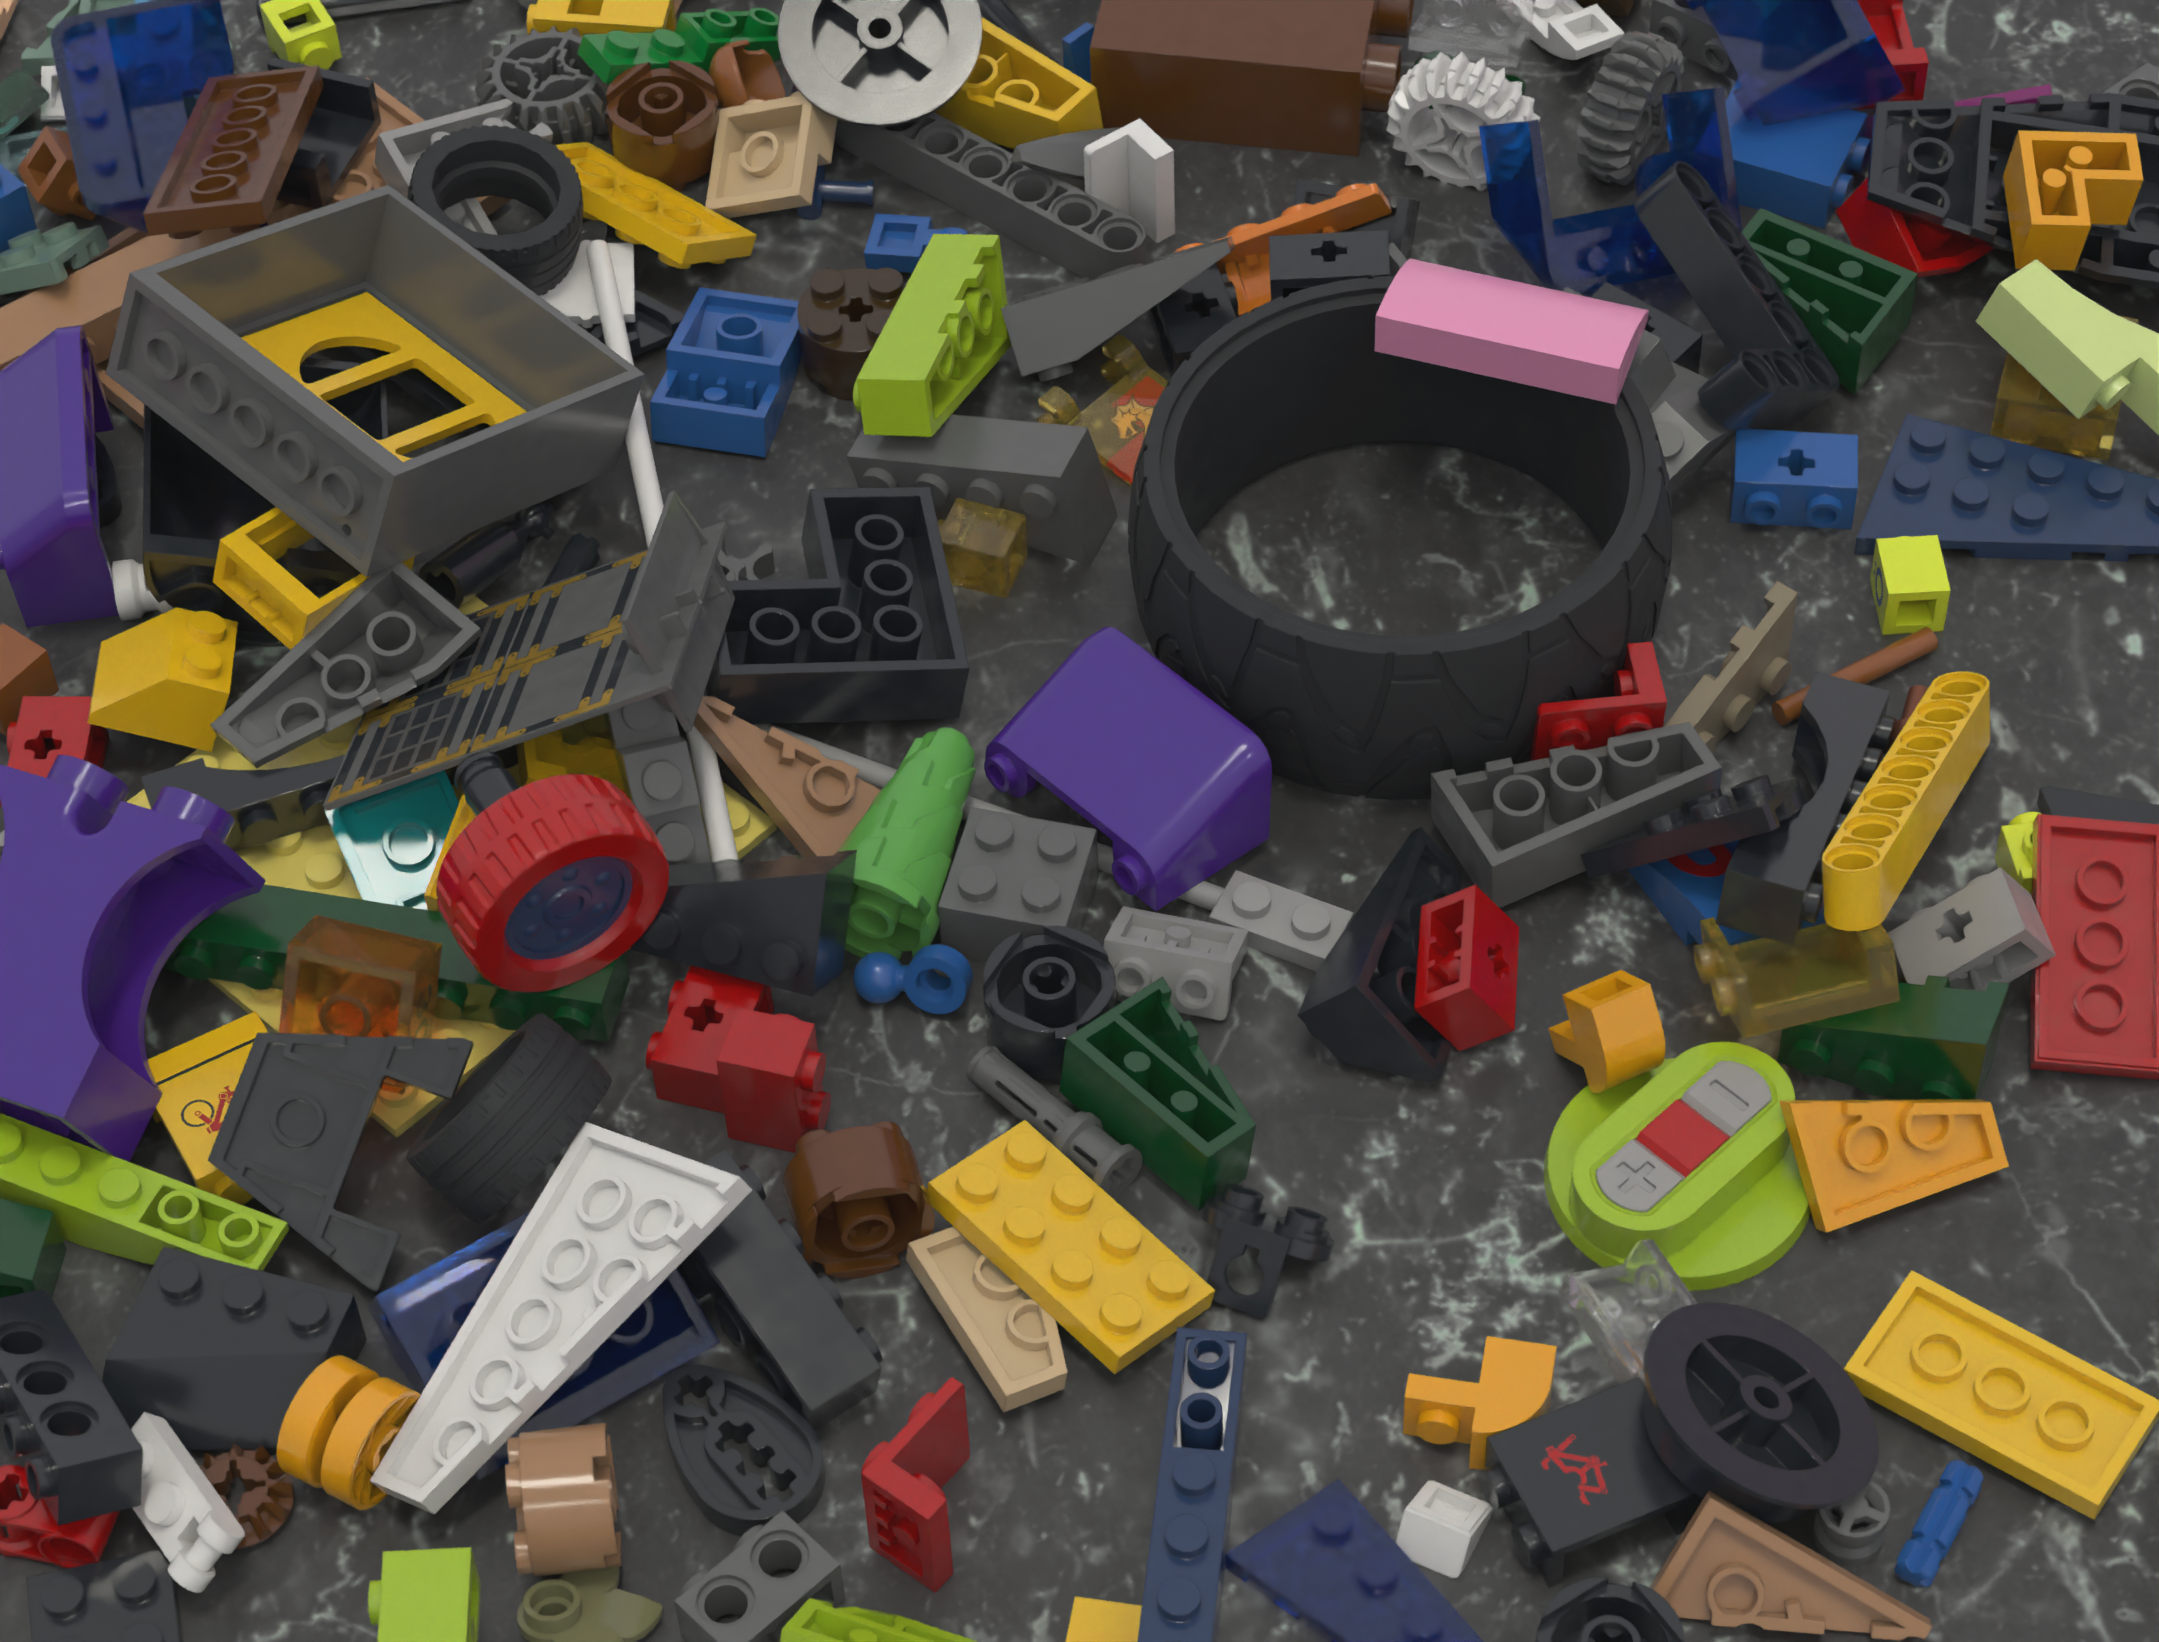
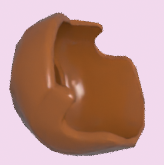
M739 40L723 45L713 55L709 76L713 80L720 109L744 105L749 100L768 101L786 97L780 74L771 56L762 49L755 51L744 50L743 48L749 45L748 40Z

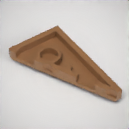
M703 696L693 725L803 858L831 856L837 853L844 840L866 814L881 789L857 778L856 775L859 769L841 760L828 759L817 748L773 726L769 732H766L732 715L735 707L714 696Z
M1711 1491L1707 1492L1650 1586L1651 1589L1660 1594L1672 1606L1679 1618L1711 1620L1712 1626L1737 1627L1741 1624L1750 1623L1761 1626L1764 1630L1824 1634V1629L1870 1633L1871 1638L1902 1640L1906 1637L1925 1639L1932 1629L1931 1621L1926 1616Z

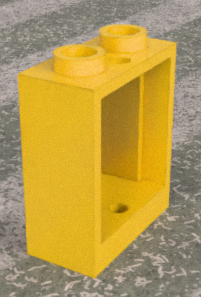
M275 507L220 539L213 583L291 650L368 577L361 573L320 599L275 561L282 557L288 548H297L314 538V536ZM415 556L402 562L411 571Z

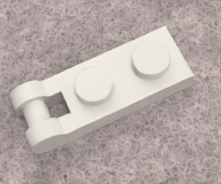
M144 1412L131 1429L142 1447L141 1505L132 1508L169 1560L168 1572L171 1577L187 1590L201 1593L216 1575L213 1567L223 1553L231 1554L244 1538L245 1532L165 1418Z

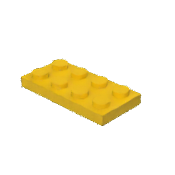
M589 142L556 145L571 160V164L574 165L576 172H578L583 196V218L605 222L615 228V235L629 243L650 247L659 252L658 259L676 268L688 269L692 264L703 262L723 264L726 259L751 256L757 237L755 233L662 182L628 168L614 156Z
M1026 1120L1020 1122L928 1182L927 1193L932 1207L1114 1374L1176 1332L1177 1327H1183L1211 1306L1215 1289Z
M1912 1270L1844 1367V1371L1849 1375L1863 1396L2093 1520L2101 1511L2159 1419L2158 1399Z

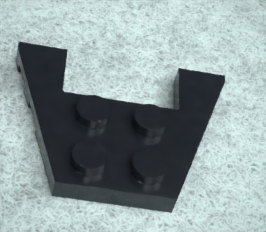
M257 1033L208 1161L283 1221L287 1222L288 1225L366 1287L380 1293L402 1235L390 1229L335 1210L384 1080L389 1078L453 1101L474 1043L465 1038L426 1039L407 1036L351 1037L332 1034Z

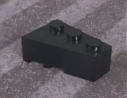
M857 850L838 851L831 856L801 858L800 855L781 856L777 860L746 863L742 859L670 865L668 889L664 902L654 921L631 946V950L813 997L837 977L843 969Z

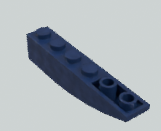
M1177 1327L1137 1642H1217L1235 1477L1247 1333Z

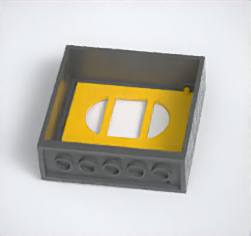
M389 185L130 272L106 375L366 577L614 471L645 375ZM359 346L390 353L310 384L303 382L300 375L299 367L302 362L313 353L327 348ZM416 368L466 406L383 440H377L326 401L408 369ZM486 423L490 426L415 458L402 456L478 424Z

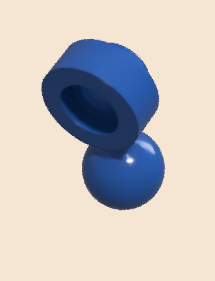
M933 944L917 951L909 965H901L899 960L889 953L873 952L867 954L859 960L854 969L853 983L858 994L866 1001L874 1004L890 1002L901 991H904L918 1008L933 1014H947L959 1008L965 1000L973 983V971L968 960L959 951L946 945ZM934 969L944 972L949 978L938 975Z

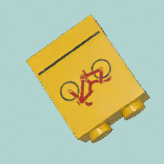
M256 1011L148 1059L149 1068L154 1080L163 1093L152 1117L156 1123L162 1121L192 1175L196 1188L241 1205L250 1201L253 1196L210 1163L208 1158L257 1033H268Z

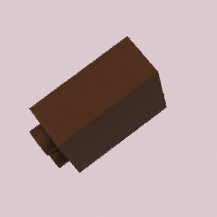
M1101 0L1090 44L1091 84L1097 90L1103 129L1124 127L1140 118L1160 138L1359 157L1367 111L1387 113L1390 107L1389 101L1401 78L1402 46L1380 44L1381 37L1409 38L1415 0Z

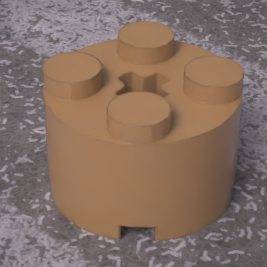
M607 1423L521 1432L519 1437L508 1438L509 1465H505V1477L509 1507L516 1508L518 1532H514V1546L518 1574L533 1573L537 1577L622 1566L621 1531L615 1532L614 1523H617L619 1505L610 1435H607Z

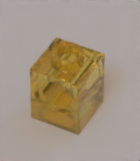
M957 498L946 520L939 519L937 521L951 585L1007 599L1028 556L1026 517L1024 514Z

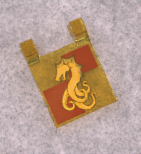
M1118 334L1102 347V354L1110 358V360L1100 368V374L1114 386L1082 412H1080L1076 403L1067 392L1054 386L1039 398L1038 405L1047 411L1037 418V422L1088 427L1100 463L1132 486L1135 464L1154 407L1168 381L1146 364L1138 349L1130 340Z

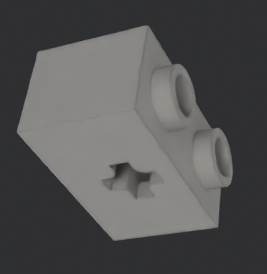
M2001 867L1989 874L1974 878L1964 889L1933 907L1924 908L1916 912L1909 921L1888 932L1908 984L1924 985L1927 976L1932 975L1948 977L1950 981L1949 988L1986 991L1989 981L2009 983L2056 956L2031 894Z

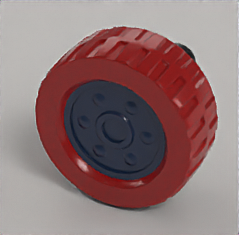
M492 752L474 753L460 763L454 776V783L456 788L465 795L466 803L476 817L463 829L448 850L439 870L436 895L441 916L455 941L475 969L484 979L503 989L516 992H541L575 983L598 972L619 958L643 935L654 921L666 897L669 882V863L667 862L666 853L646 819L627 795L618 789L615 784L607 780L584 774L548 777L520 787L512 774L504 769L501 758Z

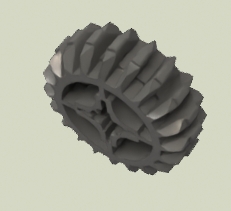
M555 25L549 32L538 33L532 27L529 36L522 38L511 34L509 45H494L493 55L482 59V68L476 74L477 106L509 99L513 102L512 109L505 120L522 131H531L540 122L544 123L553 133L552 145L579 142L591 143L593 135H608L606 94L610 84H605L577 54L582 40L577 27L570 29L566 33L559 32Z
M1628 31L1613 44L1611 53L1604 56L1602 67L1599 72L1595 73L1592 88L1587 92L1586 105L1581 111L1582 121L1577 129L1579 137L1576 144L1578 163L1585 172L1593 174L1596 179L1609 184L1615 182L1625 186L1633 179H1639L1643 169L1649 166L1661 144L1665 143V135L1669 126L1673 124L1672 117L1679 105L1677 100L1683 87L1681 81L1684 73L1682 51L1678 50L1676 44L1667 42L1665 37L1650 32L1645 34L1639 31Z

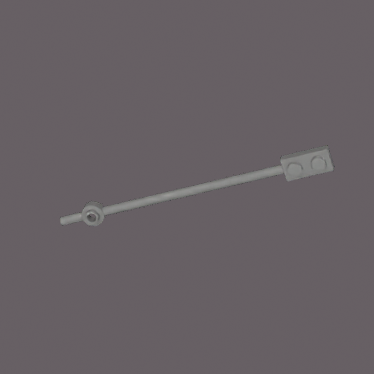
M752 724L766 732H769L773 726L817 748L826 758L841 760L859 769L856 775L857 778L881 790L897 771V769L773 724ZM968 795L961 820L967 822L971 807L1020 816L1024 815ZM1097 842L1098 870L1113 875V848ZM1237 870L1226 888L1202 881L1178 897L1180 900L1212 911L1209 915V923L1249 930L1248 947L1316 972L1354 917V913Z

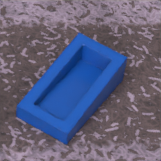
M1086 22L1062 39L1063 67L1091 84L1090 44L1094 26Z

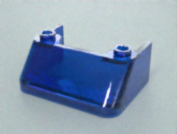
M1724 87L1662 94L1670 151L1652 154L1642 161L1635 179L1637 198L1675 162H1686L1705 178L1740 231H1742ZM1538 119L1479 126L1493 222L1546 288L1563 291L1567 286L1579 293L1599 289L1606 282L1615 286L1676 274L1639 219L1634 204L1552 219Z

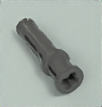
M986 1046L973 1057L967 1068L966 1076L968 1080L973 1084L976 1083L1007 1108L1015 1117L1021 1121L1026 1120L1108 1195L1115 1198L1132 1184L1139 1173L1143 1160L1141 1151L1130 1144L1121 1145L1102 1130L1103 1124L1101 1119L1093 1113L1084 1111L1074 1112L1041 1083L1034 1080L1004 1056L996 1046Z

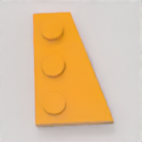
M1980 1099L1779 1100L1815 1228L1826 1233L2009 1167L1992 1104L1988 1101Z

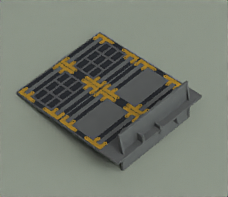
M675 490L671 491L666 499L648 549L465 615L480 627L482 635L437 677L363 714L323 803L325 810L329 811L460 765L464 759L474 753L483 751L494 753L658 695L665 710L674 712L685 733L690 732L735 600L718 560V555L728 529L726 522L723 521L701 529Z

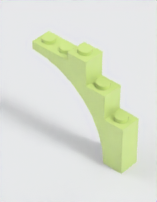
M2037 259L1999 283L1976 322L2074 416L2080 419L2099 405L2107 410L2121 399L2159 435V333L2113 314L2071 288Z

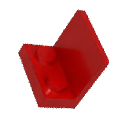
M1653 642L1627 644L1624 669L1617 670L1614 673V697L1540 704L1537 708L1530 761L1549 758V750L1570 745H1574L1575 750L1594 749L1607 746L1608 738L1663 727L1667 700Z
M953 1377L936 1394L929 1392L916 1403L909 1415L906 1426L890 1443L887 1441L879 1443L870 1452L861 1470L869 1547L934 1593L953 1574L947 1499L941 1489L970 1457L965 1385Z

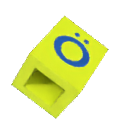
M1938 535L1876 539L1870 583L1882 635L1914 633L1924 627H1929L1933 632L1944 631L1951 590Z

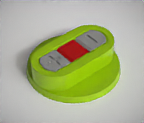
M1711 1042L1690 1048L1676 1058L1664 1059L1660 1067L1601 1093L1591 1092L1589 1085H1587L1569 1102L1561 1113L1550 1137L1544 1159L1543 1178L1545 1193L1551 1211L1565 1235L1582 1253L1602 1268L1634 1283L1665 1290L1700 1291L1721 1288L1749 1279L1772 1266L1795 1244L1811 1214L1779 1100H1795L1794 1088L1789 1076L1773 1058L1756 1048L1734 1042Z

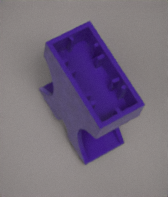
M58 755L46 778L0 764V800L5 825L4 845L0 860V1113L130 1162L163 1094L149 1068L144 1039L147 1006L157 977L177 945L201 921L229 903L259 893L266 880L225 844L235 824V819L227 811L199 795L180 788L164 786L152 809H147L124 802L129 793V787L119 778L92 763L76 757Z

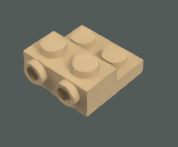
M799 91L792 93L790 97L768 101L749 100L744 105L720 109L705 207L728 219L811 205L817 166L831 164L837 119L816 108Z

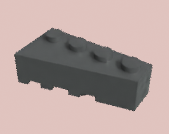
M1686 722L1608 738V745L1604 747L1575 750L1574 745L1549 750V758L1514 765L1511 758L1486 762L1484 771L1456 776L1454 769L1431 773V819L1474 885H1477L1501 908L1586 871L1580 856L1581 854L1645 828L1644 820L1675 808H1680L1681 812L1686 811L1683 801L1700 793L1720 788L1722 767L1692 724Z

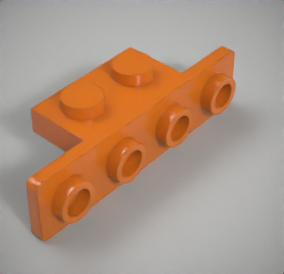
M1360 183L1346 186L1339 190L1333 198L1314 205L1304 203L1291 206L1282 212L1281 217L1262 224L1247 223L1231 229L1226 237L1221 238L1224 239L1232 236L1235 248L1216 263L1220 274L1227 273L1228 280L1232 281L1238 301V316L1240 317L1246 312L1250 314L1252 309L1271 301L1269 236L1337 233L1388 215L1392 212L1391 207L1378 185L1375 183L1369 185ZM1203 243L1187 244L1178 248L1175 252L1199 246Z

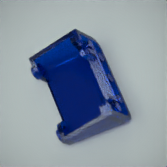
M1686 0L1692 11L1703 7L1738 73L1737 77L1742 87L1733 91V94L1749 122L1759 117L1763 125L1768 126L1874 105L1877 102H1887L1906 91L1857 0Z

